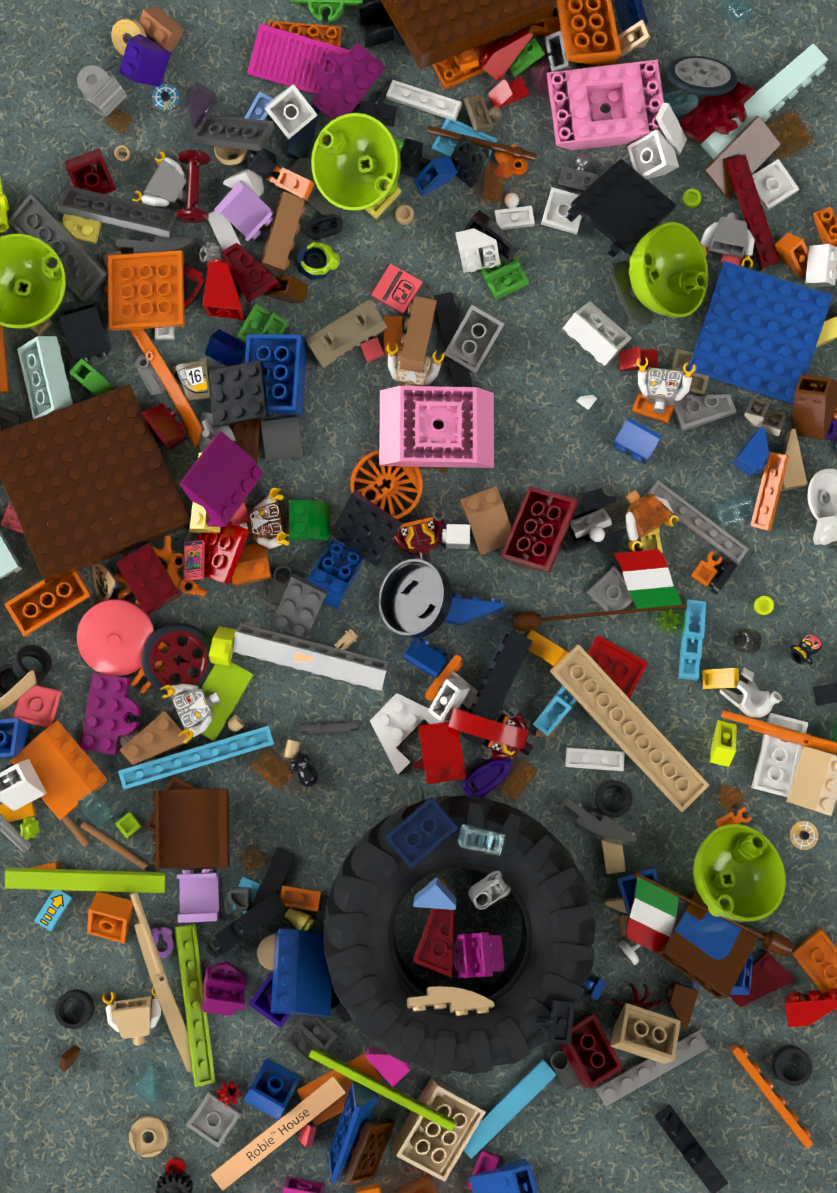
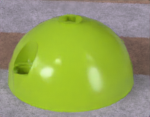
M350 113L337 117L323 128L314 144L311 165L314 181L321 194L333 205L345 210L354 211L373 207L382 202L388 195L394 194L397 191L401 158L395 137L383 123L366 114ZM331 136L332 141L328 145V138Z
M668 222L653 228L638 242L630 257L629 268L631 286L637 299L650 311L670 318L686 317L699 308L707 291L708 265L702 245L689 228L680 223Z
M24 234L1 236L0 325L15 329H27L40 325L51 318L62 304L66 289L63 263L56 252L38 238ZM52 260H56V267L49 268V262ZM23 286H26V292H23Z
M740 824L721 826L703 840L696 853L693 864L694 883L701 899L708 906V910L713 916H721L739 922L757 921L771 915L782 902L786 887V875L781 857L772 843L757 830Z

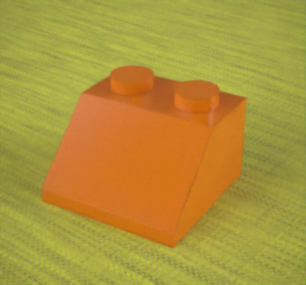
M258 543L245 545L232 576L233 585L240 586L273 579L267 547Z
M97 891L89 908L87 934L124 944L134 912L133 902L127 898H120Z

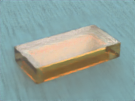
M522 759L499 790L515 802L538 770Z

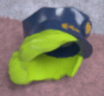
M312 242L309 245H305L299 249L297 254L299 272L310 280L326 278L330 270L337 269L341 263L339 254L334 253L331 246L321 242Z

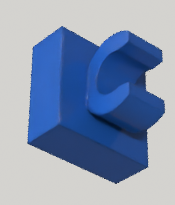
M597 976L595 982L587 978L584 986L590 989L589 996L598 1000L606 982Z

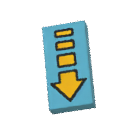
M53 890L34 921L47 930L52 931L73 897L63 890Z

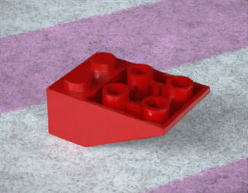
M829 989L827 993H820V990L808 991V994L801 995L800 992H789L788 996H784L788 1027L809 1026L836 1009L837 989Z

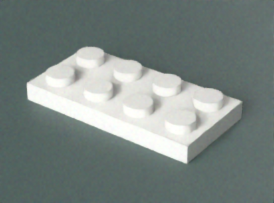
M769 713L767 723L801 733H806L808 722ZM764 734L751 788L788 798L803 746Z

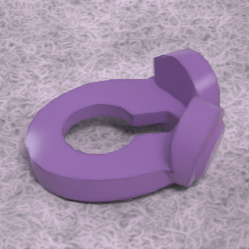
M167 927L151 929L155 945L159 941V934L163 935V940L168 945L166 951H158L160 958L169 956L174 947L173 931Z

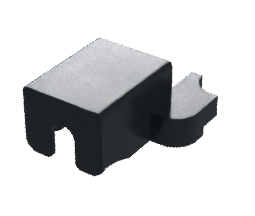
M374 0L356 7V17L365 48L395 40L398 44L405 45L381 0Z
M602 488L587 492L581 500L582 510L574 512L571 521L593 513L600 507L616 502L615 496H607ZM569 525L562 545L566 554L596 544L600 552L610 553L624 547L622 538L628 532L627 528L610 534H605L602 541L595 542L591 540L589 534L576 538Z

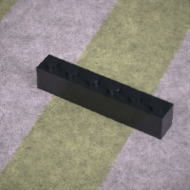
M512 630L510 635L505 634L501 643L504 647L501 652L497 651L493 659L496 664L493 669L489 668L485 676L487 682L485 686H480L476 695L479 699L476 704L472 703L468 712L491 720L496 719L533 640ZM465 732L461 734L462 737L480 746L486 740Z

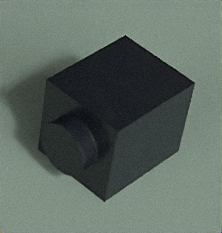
M265 148L261 151L250 150L247 154L248 169L268 179L277 166L276 154Z

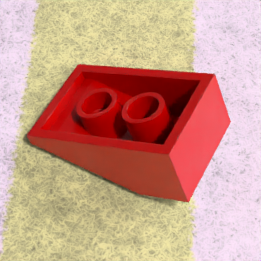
M449 721L418 726L427 784L466 779L459 731L448 727Z

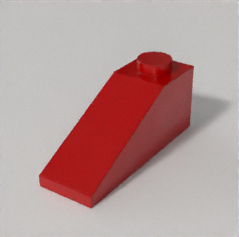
M523 28L494 44L479 56V66L495 80L499 81L533 34Z

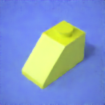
M218 627L213 636L209 651L211 663L230 666L237 629Z
M717 721L710 750L711 763L726 767L730 766L736 752V724Z

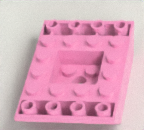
M658 60L548 72L546 74L556 146L573 151L631 144L655 130H659L662 135L664 134L656 120V116L664 103ZM604 105L608 106L610 108V112L603 113L601 112L600 107Z
M397 386L380 390L379 466L494 468V393L477 387ZM434 421H441L444 427L440 430L433 427Z

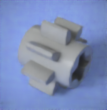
M207 242V245H203L200 249L199 257L208 266L209 261H214L215 259L222 260V249L220 246H216V243Z

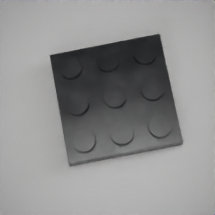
M261 360L208 371L214 427L217 428L269 417L264 366Z
M355 490L347 501L330 534L377 567L402 523Z

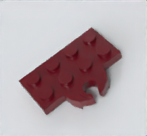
M737 81L736 86L726 94L706 96L679 121L685 136L702 144L714 132L729 135L730 131L738 128L737 122L732 120L733 118H739L740 122L743 123L747 118L744 104L755 94L754 90Z

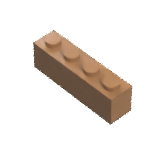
M283 192L279 196L273 216L274 219L271 223L260 264L264 268L279 274L287 270L290 263L288 258L289 252H292L295 246V241H293L294 235H297L300 229L298 221L305 212V206H303L305 199L287 192Z
M414 296L413 303H409L407 314L410 315V319L406 318L404 330H407V333L402 334L401 345L404 346L403 350L399 349L397 361H401L400 369L422 373L437 300Z

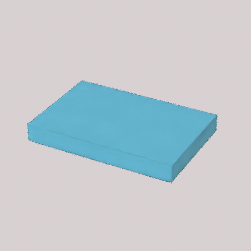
M446 118L441 128L494 143L498 141V139L483 132H475L472 127L457 120L453 121ZM437 136L431 150L444 157H451L458 141Z

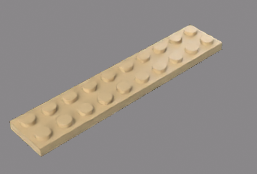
M577 644L550 670V673L680 812H683L709 786L580 645Z

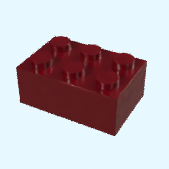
M150 543L116 562L117 567L147 615L182 596Z
M585 1013L573 1021L571 1044L560 1045L582 1087L593 1088L622 1069L623 1066L613 1047H610L611 1043L595 1014Z

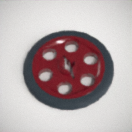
M185 623L169 624L158 629L150 636L142 652L143 671L148 681L165 694H168V691L160 689L166 685L190 684L197 685L201 689L215 665L209 659L210 639L200 629ZM181 635H185L188 638V643L185 646H180L177 643V638ZM161 642L169 643L170 648L165 653L159 651L158 646ZM194 648L202 649L203 654L200 658L196 659L192 656ZM181 654L184 660H189L190 662L184 661L177 665L175 660L167 657L174 658ZM161 660L166 663L165 670L157 671L155 669L157 661ZM194 666L199 669L198 676L190 677L188 675L190 667ZM173 673H178L181 677L180 682L177 684H173L169 680L170 675Z

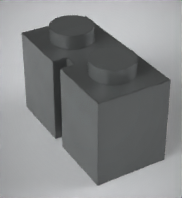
M561 31L544 37L547 52L551 55L548 56L551 72L576 69L575 62L567 61Z

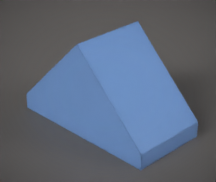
M436 877L415 895L413 907L456 910V897Z

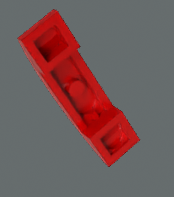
M453 708L448 727L521 749L524 747L529 731L457 708Z

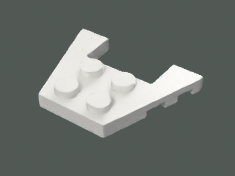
M398 693L370 720L397 774L410 761L396 747L424 719L429 724L441 723V721L428 712L429 708Z

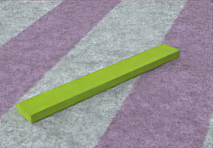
M6 868L5 889L165 893L166 873Z
M188 924L175 927L194 1085L199 1087L216 1082L207 1012L201 1010L204 990L196 924Z
M318 1048L311 1050L310 1058L451 1132L455 1129L458 1123L456 1120Z

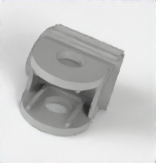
M86 66L77 76V84L82 91L86 104L102 116L107 117L127 97L112 74L108 75L98 66Z

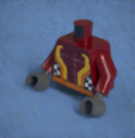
M434 508L432 517L403 523L393 539L394 543L403 552H409L410 555L418 554L419 559L430 562L429 551L435 550L436 545L440 544L442 539L444 508H442L441 514H436Z
M509 703V711L503 710L497 721L527 729L522 715L518 712L517 708ZM486 739L484 745L481 746L484 748V752L482 754L478 753V756L484 759L500 760L508 759L510 756L515 758L519 751L528 756L533 749V745L525 740L524 747L521 749Z

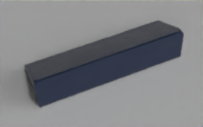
M313 105L311 107L318 115L291 137L287 151L289 158L298 160L299 158L308 157L320 112Z

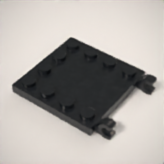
M620 159L571 202V208L568 210L569 214L566 218L573 222L579 215L584 217L613 242L608 254L614 258L621 250L625 253L629 252L643 236L674 211L677 205L623 159Z

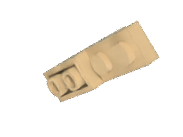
M428 987L427 996L407 999L408 1008H413V1012L424 1011L426 1006H434V1009L447 1008L446 1004H449L450 1013L456 1012V1016L468 1015V1011L476 1010L477 1014L488 1013L489 1009L494 1007V1002L475 992L455 987Z

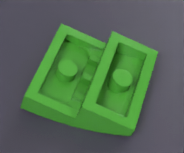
M514 256L509 265L499 258L500 265L479 269L496 301L529 284V280L521 269L520 262L516 256Z
M254 304L236 337L246 342L247 334L282 335L289 322Z

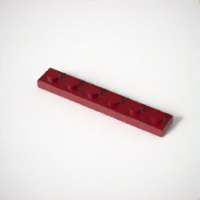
M746 155L727 160L726 164L744 220L747 223V229L750 230L755 240L754 250L760 269L780 263Z

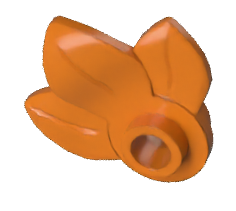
M495 151V158L500 164L493 172L496 176L507 179L513 175L521 176L526 173L528 164L524 158L517 159L513 158V155ZM516 164L522 165L520 168L515 167Z

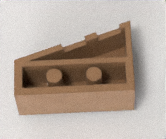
M164 711L123 746L120 751L132 765L136 766L187 744L183 743L187 736L185 734L179 736L182 730Z

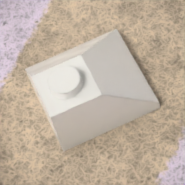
M294 84L277 95L265 106L267 113L288 139L318 115Z
M655 130L627 146L633 169L645 179L665 175L679 167L674 149L659 130Z

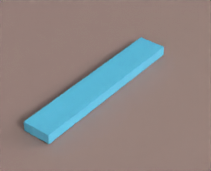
M542 1059L482 1118L463 1151L472 1159L557 1075L555 1071Z

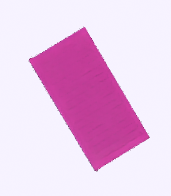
M259 24L247 74L289 87L294 84L299 90L317 95L321 90V86L315 78L317 63L321 64L324 71H330L332 69L331 64L323 61L322 57L329 53H339L346 57L351 50Z

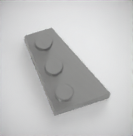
M730 394L686 395L680 401H676L673 409L681 431L736 414Z

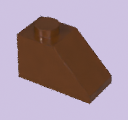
M293 276L275 277L281 283L264 293L267 297L282 301L304 303L309 285Z
M673 981L672 985H669L666 990L667 1001L676 1019L681 1021L680 1026L687 1030L699 991Z

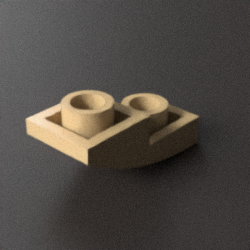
M601 840L606 874L626 872L622 845Z

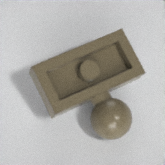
M483 96L466 97L464 100L474 131L491 132L494 128L492 121L497 122L501 119L502 110L497 106H493L488 110Z

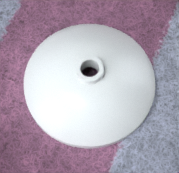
M835 469L820 470L810 481L807 495L808 504L817 520L818 518L837 515V470Z

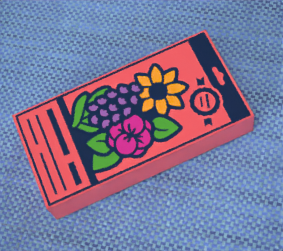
M203 540L185 542L184 579L186 581L204 579L205 542Z

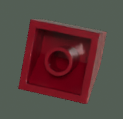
M100 148L65 161L66 169L74 187L101 194L116 190Z
M164 404L142 412V415L169 450H172L188 438L185 433L188 431L181 421L177 423L174 419L177 415L170 406L166 408Z

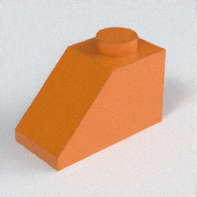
M787 233L774 246L781 260L799 278H803L807 271L808 249L803 238Z

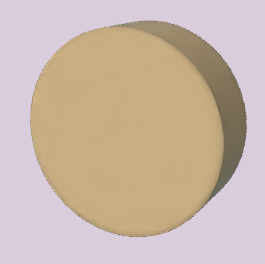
M408 205L399 206L395 212L396 220L402 225L411 223L414 219L413 209Z

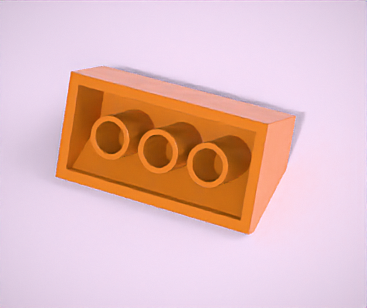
M77 571L47 584L42 580L4 605L22 635L26 637L86 600L91 594L82 575Z

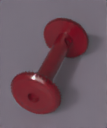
M184 150L178 154V160L188 164L187 208L177 210L175 215L183 222L202 223L209 218V215L206 211L198 209L200 165L208 164L211 158L207 153L200 150Z

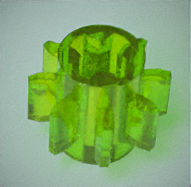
M669 609L668 614L662 611L661 615L663 617L656 619L661 623L659 629L665 628L666 633H669L670 628L673 631H677L676 624L682 623L677 618L679 613L673 614L672 609ZM671 617L673 620L671 624L667 625L665 622L667 618Z

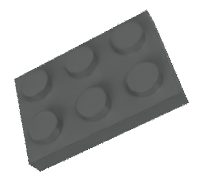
M293 574L271 624L300 639L306 640L328 591Z

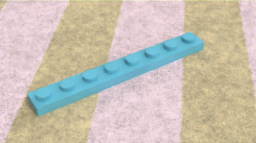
M269 726L126 768L118 771L124 790L273 745L274 741Z

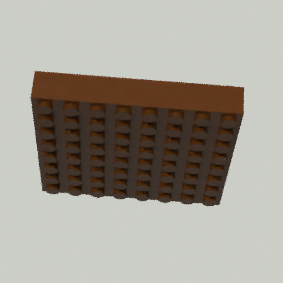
M381 0L420 69L553 16L556 2L555 0Z
M130 384L0 431V481L45 584L190 527V518L146 419L142 415L141 408Z

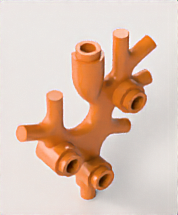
M164 536L163 548H153L158 557L166 562V570L176 587L187 595L195 596L197 594L205 597L207 590L200 588V584L195 583L193 580L186 581L180 576L179 571L184 569V556L180 553H173L171 549V536ZM179 559H182L181 565H177ZM116 573L114 576L115 580L125 586L116 596L119 599H124L132 590L123 575ZM188 584L192 585L190 590L186 589ZM136 599L135 604L141 606L138 600Z

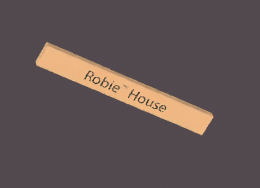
M335 1075L332 1076L212 1172V1178L222 1191L225 1190L344 1095L347 1090Z

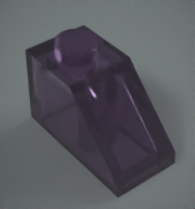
M198 82L188 89L186 96L191 122L195 130L205 115H208L217 103L216 94Z

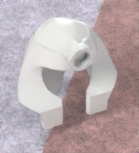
M745 667L741 674L749 681L746 684L740 680L737 688L742 691V695H737L725 688L720 689L721 695L731 701L748 717H764L772 710L775 703L782 701V696L776 691L772 694L770 691H760L753 679L754 672L749 671Z

